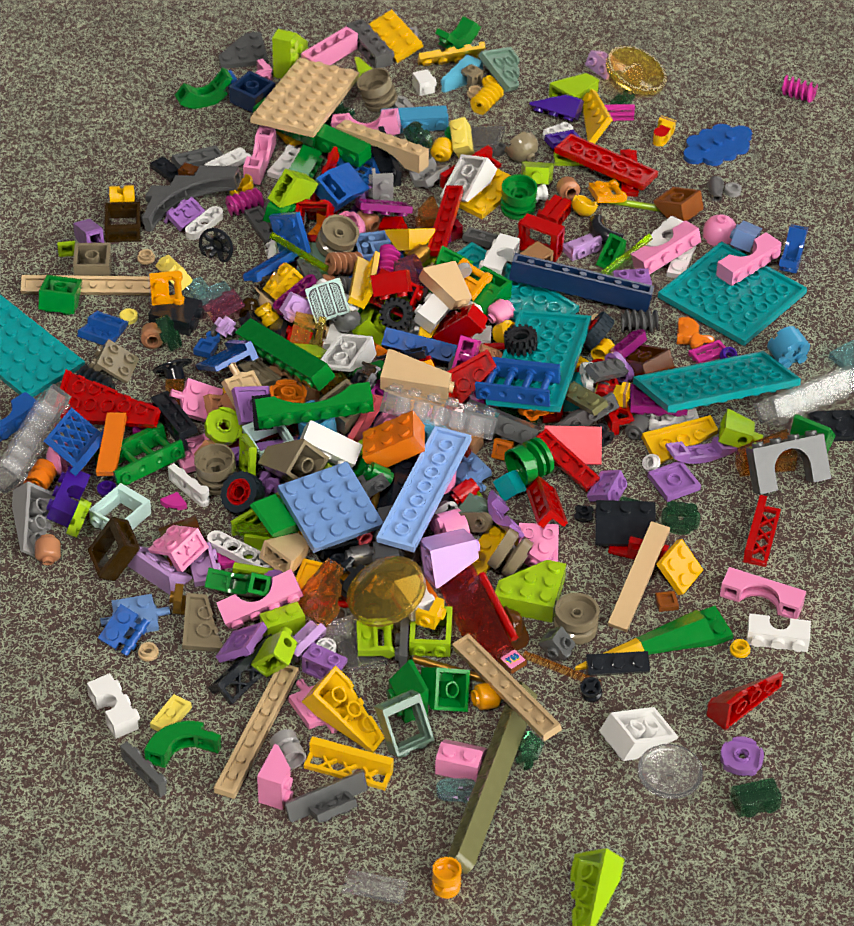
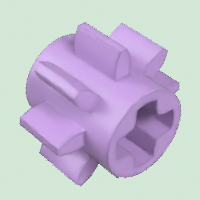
M226 315L223 319L218 317L214 323L217 326L215 331L225 338L228 335L233 337L237 330L234 327L236 322Z

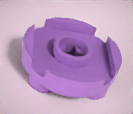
M734 737L732 741L728 743L726 741L723 744L720 760L724 770L740 776H754L762 767L764 759L763 749H760L756 745L757 742L751 738ZM740 754H744V757L746 758H739L738 756H740Z

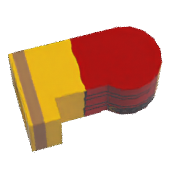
M660 116L658 127L653 131L652 143L655 146L661 147L666 145L675 132L676 120Z
M606 381L597 383L594 393L604 397L612 392L619 406L627 408L630 399V383L623 382L622 385L610 384Z

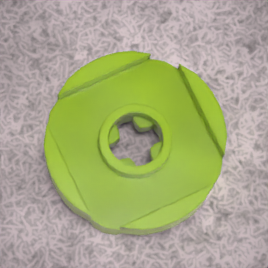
M219 407L214 411L212 410L204 423L205 436L215 443L232 445L238 440L243 431V425L238 423L236 411L228 407ZM226 423L228 429H221L219 424Z
M80 499L66 531L67 535L77 538L92 504L88 500Z

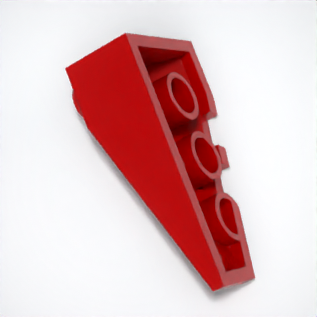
M779 672L722 692L719 696L711 698L707 704V717L722 729L727 730L781 688L784 674Z

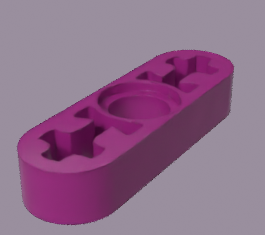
M309 274L273 303V308L277 314L283 315L279 309L290 291L306 298L305 289L316 284L317 278L313 274Z
M638 329L632 331L611 348L610 351H617L626 358L647 340L645 330Z

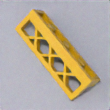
M375 251L370 261L359 256L357 257L348 303L365 309L373 294L370 275L377 274L380 252Z
M313 736L309 742L310 752L304 763V769L337 778H344L353 774L351 771L361 769L365 773L367 786L384 791L387 788L394 768V758ZM313 757L323 759L324 763L315 765L311 761ZM336 763L343 764L344 769L337 771L331 765ZM380 774L385 776L383 783L374 781L372 776Z

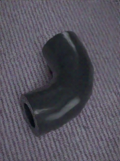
M596 214L589 219L588 227L590 234L593 237L601 236L603 245H605L610 233L623 238L624 233L614 231L606 226V219L602 215Z

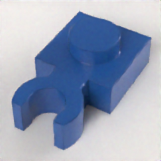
M208 331L206 339L200 338L193 348L194 355L205 358L212 357L218 348L220 333L212 337L211 331Z

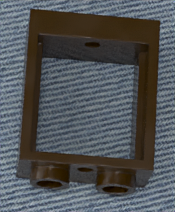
M140 202L105 203L104 231L106 243L141 242ZM136 218V224L111 225V219Z
M117 517L110 518L88 548L98 577L111 581L118 579L140 550L129 521ZM116 540L118 548L108 559L106 553Z

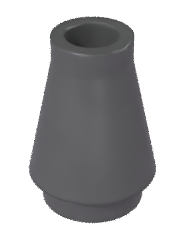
M713 176L709 179L707 186L712 201H721L724 181L719 176Z

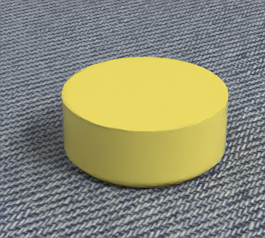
M131 308L124 309L119 314L120 319L128 321V325L134 324L138 320L137 311Z

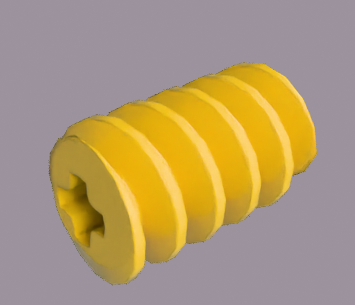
M495 82L485 84L470 100L472 110L480 115L486 114L503 97V89Z

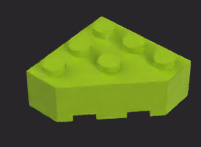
M277 29L272 37L273 77L282 79L298 58L301 59V53L309 49L308 41L296 32Z
M545 560L499 580L495 593L502 606L518 611L522 617L552 623L555 605L560 598L565 581L566 563Z

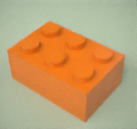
M413 410L363 432L362 458L367 464L375 462L384 467H389L425 451V425Z

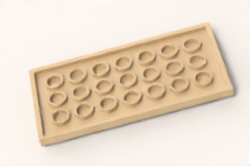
M298 58L253 113L250 123L314 138L357 82L360 72H356L353 69L339 68L336 65H326L322 62H312L306 58Z

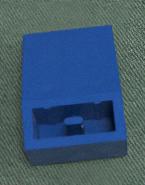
M348 162L332 168L317 177L315 181L319 184L314 193L320 200L331 202L335 208L334 212L368 191L370 187Z

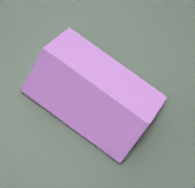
M140 546V550L128 564V567L169 595L171 591H175L176 583L185 585L192 579V576L185 571L179 572L175 566L170 567L169 561L160 554L150 553L148 547Z

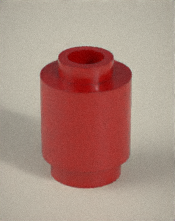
M472 478L465 479L451 489L452 494L450 496L456 504H462L469 493L477 495L480 488Z

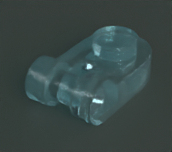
M461 778L442 779L436 786L437 796L445 801H463L467 804L475 781Z

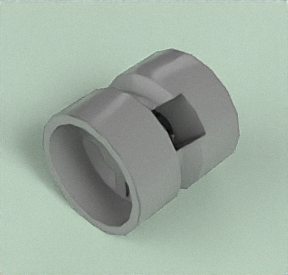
M284 729L271 737V748H273L274 744L279 745L290 766V770L304 763L306 754L293 730Z

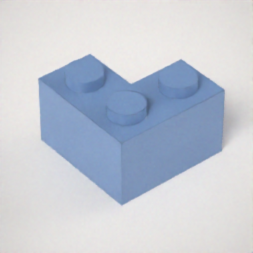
M385 230L359 233L353 252H360L364 259L370 261L375 251L379 252L380 247L384 244L391 245V241L386 235Z

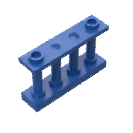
M492 357L497 367L487 376L485 382H475L476 399L550 407V390H548L550 383H560V364ZM496 376L506 377L503 384H495L493 381ZM513 379L524 380L522 386L511 385ZM531 382H542L540 389L530 388Z

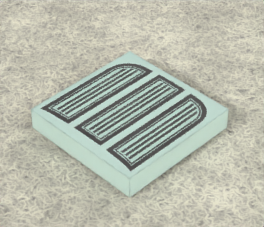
M340 278L305 289L316 324L350 312Z

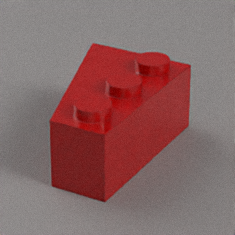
M473 303L461 308L460 312L454 310L452 315L447 314L438 325L432 337L435 340L455 344L458 347L460 336L472 338L477 333L481 334L486 329L485 324L489 318Z

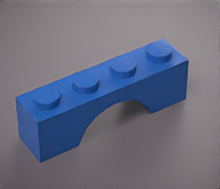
M388 327L385 329L381 344L385 349H394L397 352L427 346V356L431 355L435 362L447 365L457 351V345Z
M27 392L11 400V413L0 420V442L41 416L40 402Z

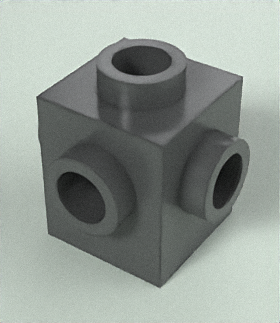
M562 626L548 629L538 642L552 661L567 659L572 653L571 650L576 645Z

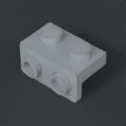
M430 157L429 166L420 173L410 171L409 174L415 187L429 188L434 185L435 181L440 180V174L449 169V166H437L434 157Z
M372 168V174L368 176L369 185H372V188L368 190L369 198L393 201V173L376 174L375 168Z

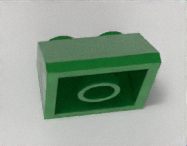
M46 275L39 289L38 309L45 312H61L65 315L74 314L79 303L82 279Z
M795 414L790 435H805V431L809 430L824 433L828 454L836 436L832 429Z
M273 494L250 504L271 536L276 538L300 531L281 496Z
M411 659L389 679V687L386 690L387 697L391 699L409 690L416 691L421 695L428 716L429 689ZM411 706L396 713L398 717L401 716L404 723L416 720Z
M421 667V676L429 689L428 704L432 710L468 712L470 670Z

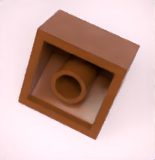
M671 187L653 201L654 205L667 218L673 216L682 221L690 220L704 209L701 190Z

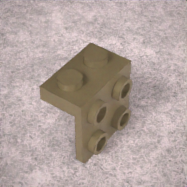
M108 339L103 346H98L94 352L96 357L91 360L88 367L99 372L102 369L123 383H128L139 358Z

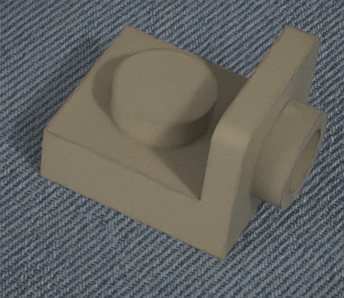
M470 64L461 70V74L467 77V90L471 86L481 87L483 85L482 69Z

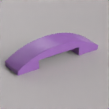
M713 437L712 442L708 444L685 446L681 441L666 443L665 445L675 460L689 464L710 462L728 456L738 449L718 442V437Z
M491 490L488 495L487 506L492 520L506 533L512 528L519 533L518 538H522L524 533L520 526L508 515L504 516L509 510L506 502L496 492Z

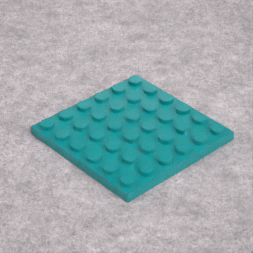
M721 241L658 292V298L745 346L807 293V287L766 265L743 278L742 281L732 286L716 276L718 261L728 255L739 257L748 255Z

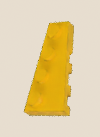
M479 42V46L471 47V44H467L461 49L451 47L444 52H441L439 49L419 53L418 65L430 66L432 63H438L439 65H444L448 62L458 63L466 55L480 59L478 55L481 51L485 50V42Z

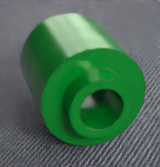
M375 462L367 464L363 473L368 481L380 473L385 475L390 484L394 478V473L389 468Z

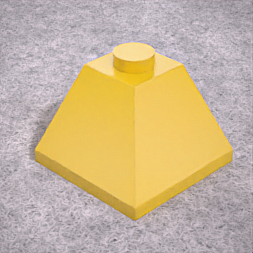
M435 228L385 230V233L397 251L405 250V254H407L419 243L426 245L435 233Z

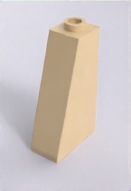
M388 349L380 376V389L448 400L449 393H453L454 382L451 381L452 373Z

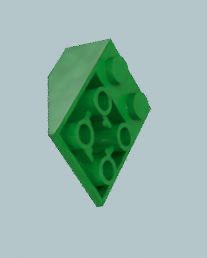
M483 266L480 270L489 272L493 275L490 283L485 285L476 299L471 301L480 305L483 313L487 316L488 307L498 299L509 300L511 298L512 281ZM474 274L471 276L473 279L477 281L480 280V278Z

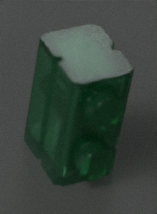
M774 778L732 786L730 799L738 817H753L757 813H773L780 809L782 795L779 788H777Z

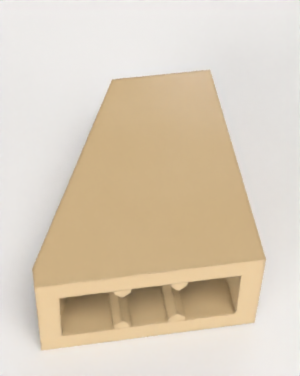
M456 261L422 269L419 280L450 310H460L468 306L472 296Z
M298 532L264 540L259 558L275 570L286 572L291 569L294 572L301 565L303 558H306L309 545Z

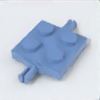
M469 450L465 452L456 470L455 486L465 479L472 478L479 486V491H485L486 486L482 481L492 476L491 469Z
M152 594L111 601L112 616L120 604L138 614L135 623L140 624L143 618L150 622L146 628L147 632L159 630L158 616L170 615L169 606L156 607ZM111 617L100 618L101 627L106 626ZM130 628L126 636L132 635L134 630Z

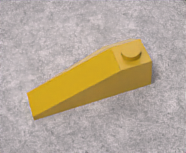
M334 666L309 691L301 702L318 718L367 751L373 753L384 740V735L373 717L368 715L363 706L362 698H358L353 690L354 685L339 668Z

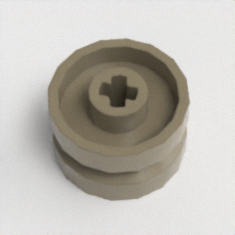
M336 214L328 216L323 221L316 237V247L325 257L331 252H352L359 237V228L354 221L346 216Z
M510 528L487 562V565L497 569L504 560L507 563L502 569V574L508 577L514 574L517 569H520L534 543L525 537L518 546H515L514 543L518 539L519 533Z
M583 593L563 595L555 605L553 627L562 626L576 645L590 642L596 637L598 632L600 615L598 603L595 599Z

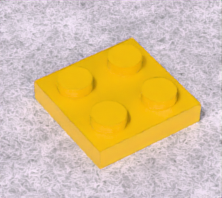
M683 539L676 540L656 564L677 595L684 594L703 571V568Z

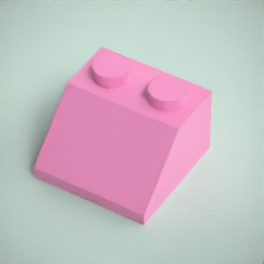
M445 739L441 742L436 756L435 774L475 783L487 748Z
M274 744L257 776L258 802L283 810L285 802L293 797V791H291L293 778L290 777V766L279 745Z

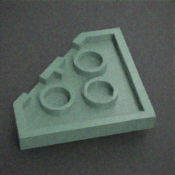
M511 47L480 52L478 57L489 69L491 75L496 78L503 90L506 92L514 91L519 87L518 77L520 68H518V64L520 63V58Z

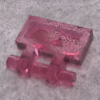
M233 288L228 292L224 291L218 298L209 300L208 304L204 305L203 308L211 321L215 323L218 317L223 319L225 315L229 316L245 305Z

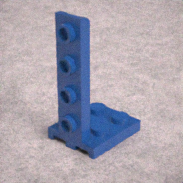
M300 212L276 213L269 216L279 253L244 273V281L260 282L263 280L262 277L272 275L274 270H278L282 263H291L297 256L311 252Z

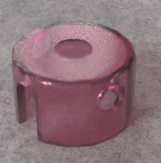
M411 254L394 261V271L410 270L411 280L426 288L419 280L423 265L416 254Z

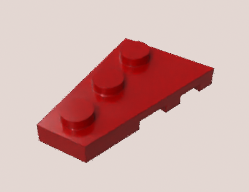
M488 349L447 371L452 373L451 381L454 382L453 393H449V398L456 410L475 391V382H483L497 367Z

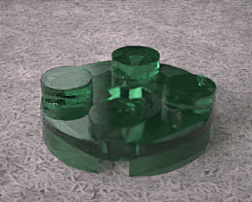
M413 121L403 129V134L407 141L420 144L423 147L429 148L430 151L433 145L430 132L427 129L424 130L420 122Z
M166 314L155 319L157 326L162 331L159 333L162 342H167L171 351L179 349L182 346V340L178 330L175 331L173 327L175 324L170 316Z
M670 501L662 511L661 523L670 527V532L673 534L687 535L694 529L697 530L700 525L701 516L697 505L693 503Z

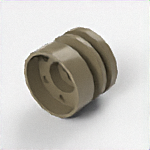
M374 68L368 70L357 80V87L362 95L365 107L369 111L380 112L381 109L390 108L397 101V92L386 69Z
M209 444L198 450L194 457L198 483L201 486H207L210 495H220L224 481L227 480L229 475L237 472L235 455L232 449L224 444Z

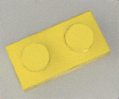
M173 695L150 722V728L159 731L170 724L181 722L192 708L191 702Z

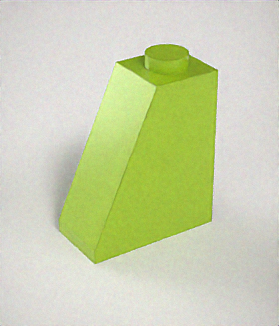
M584 73L549 83V97L566 94L583 100L584 95L591 89L598 93L599 79Z
M285 168L268 199L278 207L283 208L309 199L319 183L307 174Z

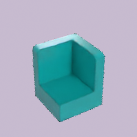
M517 470L508 472L493 481L500 497L504 501L527 490Z

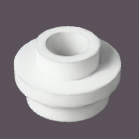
M655 454L646 455L642 460V466L647 472L660 467V458Z

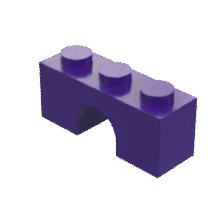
M71 466L68 467L66 473H61L58 483H61V485H56L52 494L55 499H50L46 510L49 511L46 518L65 527L69 526L79 504L78 501L70 497L80 500L91 476L82 471L75 476L70 472Z

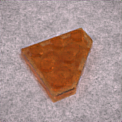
M329 558L321 564L316 573L301 589L303 596L297 601L305 616L318 624L322 623L326 628L339 614L338 598L341 597L342 589L340 576L343 575V568Z

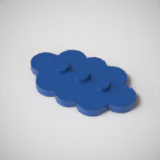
M717 124L712 129H703L699 132V135H692L687 138L683 159L690 164L704 162L710 166L721 165L723 161H732L736 159L737 155L746 154L749 151L752 130L746 126H735L732 128L727 124Z

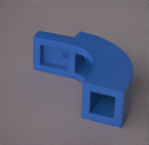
M794 224L789 226L784 252L779 261V270L797 273L808 227Z

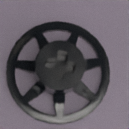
M208 228L202 232L199 238V248L202 255L207 257L204 249H211L209 258L214 257L218 253V258L221 262H228L233 255V244L230 237L218 228ZM213 231V238L206 233ZM203 237L206 239V241L210 242V244L202 245ZM223 252L229 253L228 257L225 260L223 258Z
M188 358L172 360L155 367L152 371L156 374L165 373L168 385L178 384L186 380L183 367L189 365L192 360Z

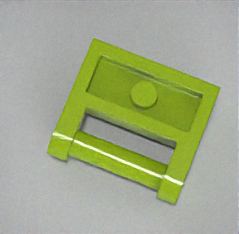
M356 619L358 656H383L385 658L395 656V649L392 646L393 621L391 619ZM377 629L383 630L384 646H378Z

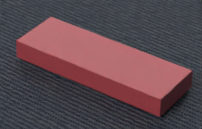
M372 394L374 411L365 414L361 413L347 438L356 442L363 439V432L370 428L386 398L381 395Z

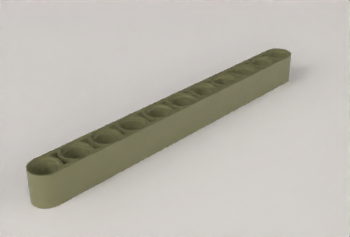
M522 681L518 682L529 694L537 699V694ZM505 703L447 855V857H452L460 863L462 867L461 873L463 874L469 873L476 864L527 723L507 703Z

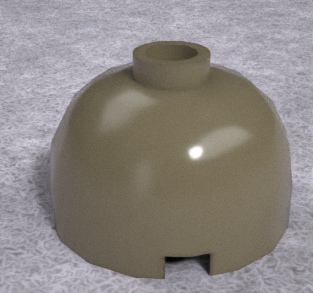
M528 130L529 133L523 131L516 135L510 141L511 145L509 148L508 146L505 147L506 154L517 163H522V161L531 162L536 157L535 154L538 151L539 145L536 137L530 130Z

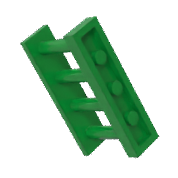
M160 422L156 428H146L123 439L118 464L126 460L130 464L123 467L118 465L117 470L113 471L117 486L120 483L126 486L186 457L182 440L180 439L173 443L168 442L164 425ZM159 444L163 447L155 452L151 449ZM100 451L94 454L96 466ZM143 452L146 454V456L140 459L134 457Z

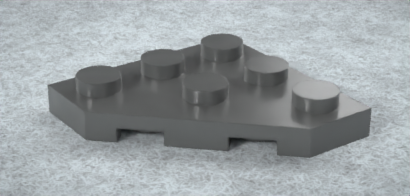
M261 32L245 33L218 55L221 69L222 67L229 69L257 66V60L264 59L269 64Z

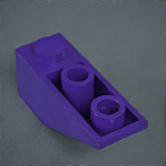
M565 94L533 101L529 105L533 107L534 111L542 113L544 110L550 116L558 117V115L564 116V120L572 122L573 119L579 120L584 101Z

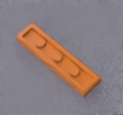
M107 413L96 468L97 476H114L113 471L118 468L127 420L126 413Z

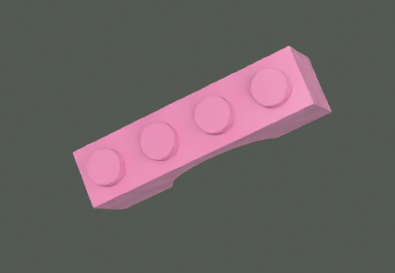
M398 108L381 110L380 116L370 123L358 122L349 113L334 114L331 120L333 128L344 120H351L354 123L378 130V127L384 126L386 134L393 136L400 134L401 130Z
M259 126L255 135L252 157L247 156L243 165V177L245 174L251 175L254 184H261L276 146L275 128Z
M686 220L672 228L673 237L667 243L652 247L643 246L633 252L631 257L634 268H648L649 274L701 243L699 228Z
M765 232L754 239L751 255L744 257L728 255L718 261L716 276L731 286L742 281L743 278L753 274L770 261L777 259L781 253L782 242Z
M729 567L722 582L720 596L737 602L750 596L764 597L775 605L777 615L798 619L804 605L806 591Z
M290 569L272 577L271 590L263 599L256 602H246L236 595H232L217 602V606L228 629H238L249 620L255 621L260 619L259 614L279 608L287 603L291 604L299 601L303 593L293 571Z

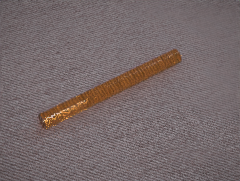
M525 651L523 657L528 661L579 681L592 677L531 652Z

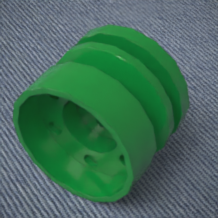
M516 174L507 177L503 181L500 209L504 216L509 219L520 220L527 213L531 215L535 213L538 187L534 179L527 175Z
M538 437L523 442L522 445H517L507 450L504 454V461L508 472L517 470L525 486L532 483L538 476L542 478L553 473L554 459L546 443Z

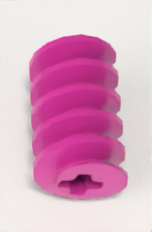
M788 75L785 76L782 84V94L784 96L788 94L792 98L795 95V99L801 97L802 101L807 99L808 103L813 101L818 89V84L813 87V82H811L807 86V80L801 84L800 78L794 82V77L788 80Z
M257 188L248 189L245 192L242 191L239 195L235 193L233 196L228 195L226 197V207L231 216L233 212L238 216L239 210L244 214L245 208L257 207L258 204L261 208L264 206L263 195Z
M382 245L379 249L380 257L377 274H379L381 268H386L392 272L397 271L398 264L400 263L399 259L401 258L400 252L393 245Z

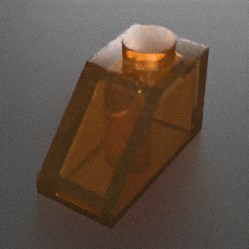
M434 195L430 196L418 208V216L415 217L416 226L420 227V229L434 227L439 210Z

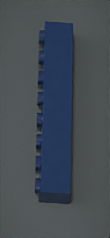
M519 253L514 254L509 274V280H513L516 283H525L533 287L559 291L567 295L583 297L587 300L600 301L604 304L609 303L620 308H630L637 312L639 310L646 312L649 309L654 289L653 285Z

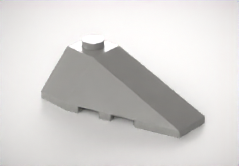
M27 481L13 490L12 510L20 551L35 557V541L41 535L46 534V531H49L52 527L50 524L51 520L46 518L49 512L46 510L49 500H54L55 497L52 496L53 492Z

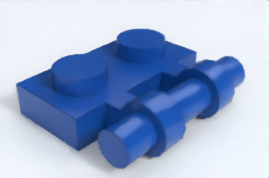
M120 604L99 635L98 640L114 650L117 649L119 644H122L124 648L121 653L127 657L131 650L134 651L136 648V643L141 635L144 636L147 632L146 628L150 622L143 618L140 624L135 623L138 614ZM131 628L134 630V633L128 640L124 637Z

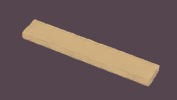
M651 521L609 619L608 626L628 632L670 532V527Z

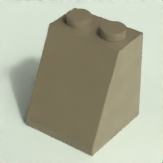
M298 439L267 446L258 464L276 477H279L280 480L289 482L323 470L329 457L307 440Z

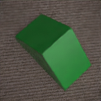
M610 233L596 265L612 271L625 258L626 239Z

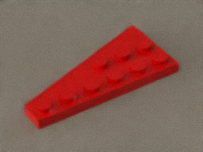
M65 369L51 419L53 422H60L72 407L91 424L105 425L107 413H126L127 420L125 426L156 428L161 411L153 405L141 400H135L129 395H123L117 392V390L96 381L92 382L85 379L84 376L73 374Z

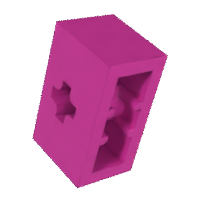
M460 336L452 368L476 356L479 352L481 341Z

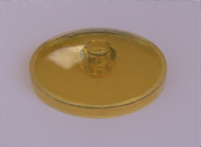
M628 45L617 46L609 52L606 58L605 66L610 77L619 86L632 93L644 96L655 95L662 91L667 82V74L663 65L653 55L643 49Z
M391 556L374 561L363 568L351 582L347 592L348 608L354 618L364 625L382 627L394 624L411 614L420 604L426 590L425 576L418 564L406 557Z

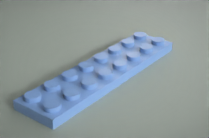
M438 426L434 427L425 444V451L420 453L376 537L378 543L415 552L472 441L471 435Z

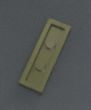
M574 381L570 383L565 399L593 416H596L609 406L607 400Z

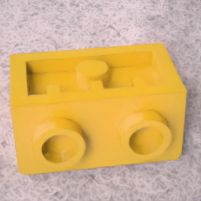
M286 262L266 282L263 290L276 301L304 277Z

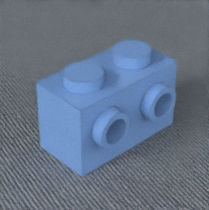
M743 220L740 225L737 224L735 229L733 228L730 235L732 239L730 245H733L736 250L750 252L753 248L754 239L760 236L762 228Z

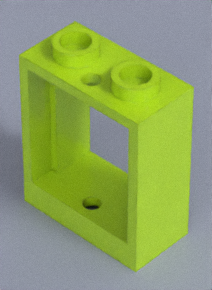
M444 606L446 608V615L438 623L440 626H446V640L415 639L416 620L411 621L409 655L439 658L451 656L453 607Z

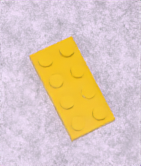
M392 9L369 23L373 31L393 50V59L397 63L424 47L422 41Z
M497 169L491 183L468 202L461 201L459 208L480 219L485 218L500 205L502 183L511 175Z

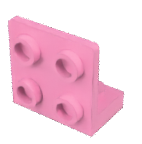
M519 523L524 533V536L519 538V543L526 537L534 543L533 547L541 537L556 547L549 560L558 562L559 524H547L542 528L537 523Z
M173 525L166 530V533L161 538L156 539L148 550L150 553L168 555L176 570L183 572L209 546L198 528Z

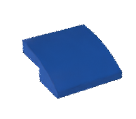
M96 311L88 317L87 324L78 330V337L104 345L108 339L115 343L128 326V321Z

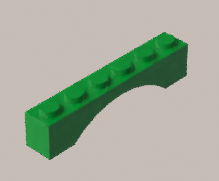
M370 382L350 384L336 396L314 403H293L274 396L255 399L259 429L309 422L310 420H326L353 414H365L374 411Z

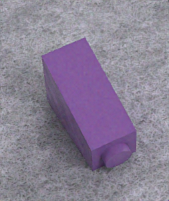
M91 219L73 223L74 235L78 243H104L102 227Z

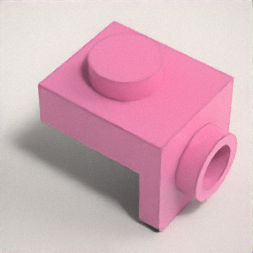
M264 59L257 60L256 74L272 81L271 66Z
M540 537L528 553L529 555L524 563L531 567L542 561L549 560L556 547Z

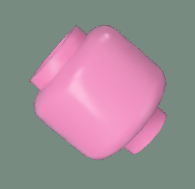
M498 299L488 307V320L492 324L511 320L515 309L510 301Z

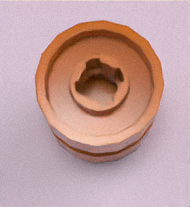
M46 459L36 460L26 475L23 484L29 481L47 490L57 475L54 464Z

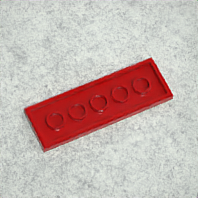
M569 134L554 149V153L642 191L658 176L659 172L573 134Z

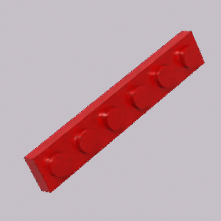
M446 185L433 227L435 228V233L428 243L431 251L430 256L437 257L442 246L447 248L464 192L463 185Z

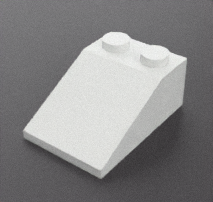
M461 154L446 185H463L464 192L461 201L468 202L491 183L497 168L487 157ZM445 185V187H444V189H443V191H442V193H441V195H440V198H441V199H442V197H443V194H444L446 185Z
M339 333L321 360L326 362L331 370L352 372L363 366L361 364L362 361L371 363L377 355L373 336Z
M655 707L611 712L599 730L622 761L638 759L678 738L677 734Z

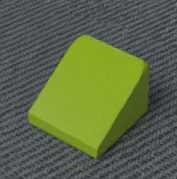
M75 241L57 242L59 257L74 256Z

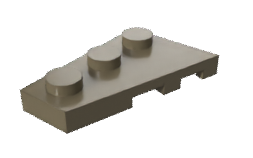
M186 593L182 649L219 652L223 645L213 619L207 594Z

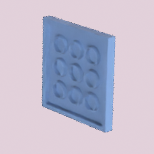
M348 462L283 483L277 487L279 495L313 553L378 530L384 523Z

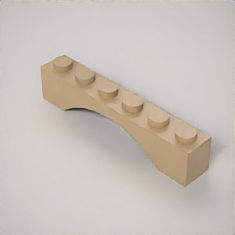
M344 120L335 126L336 129L387 151L405 169L420 173L429 166V148L423 147L420 144L411 143L405 139L394 137L391 134L354 123L351 120Z

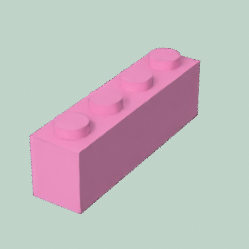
M345 27L302 52L301 58L332 65L358 49V33Z

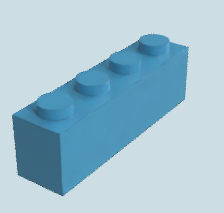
M446 105L398 108L401 122L400 133L442 131L448 127L449 117Z

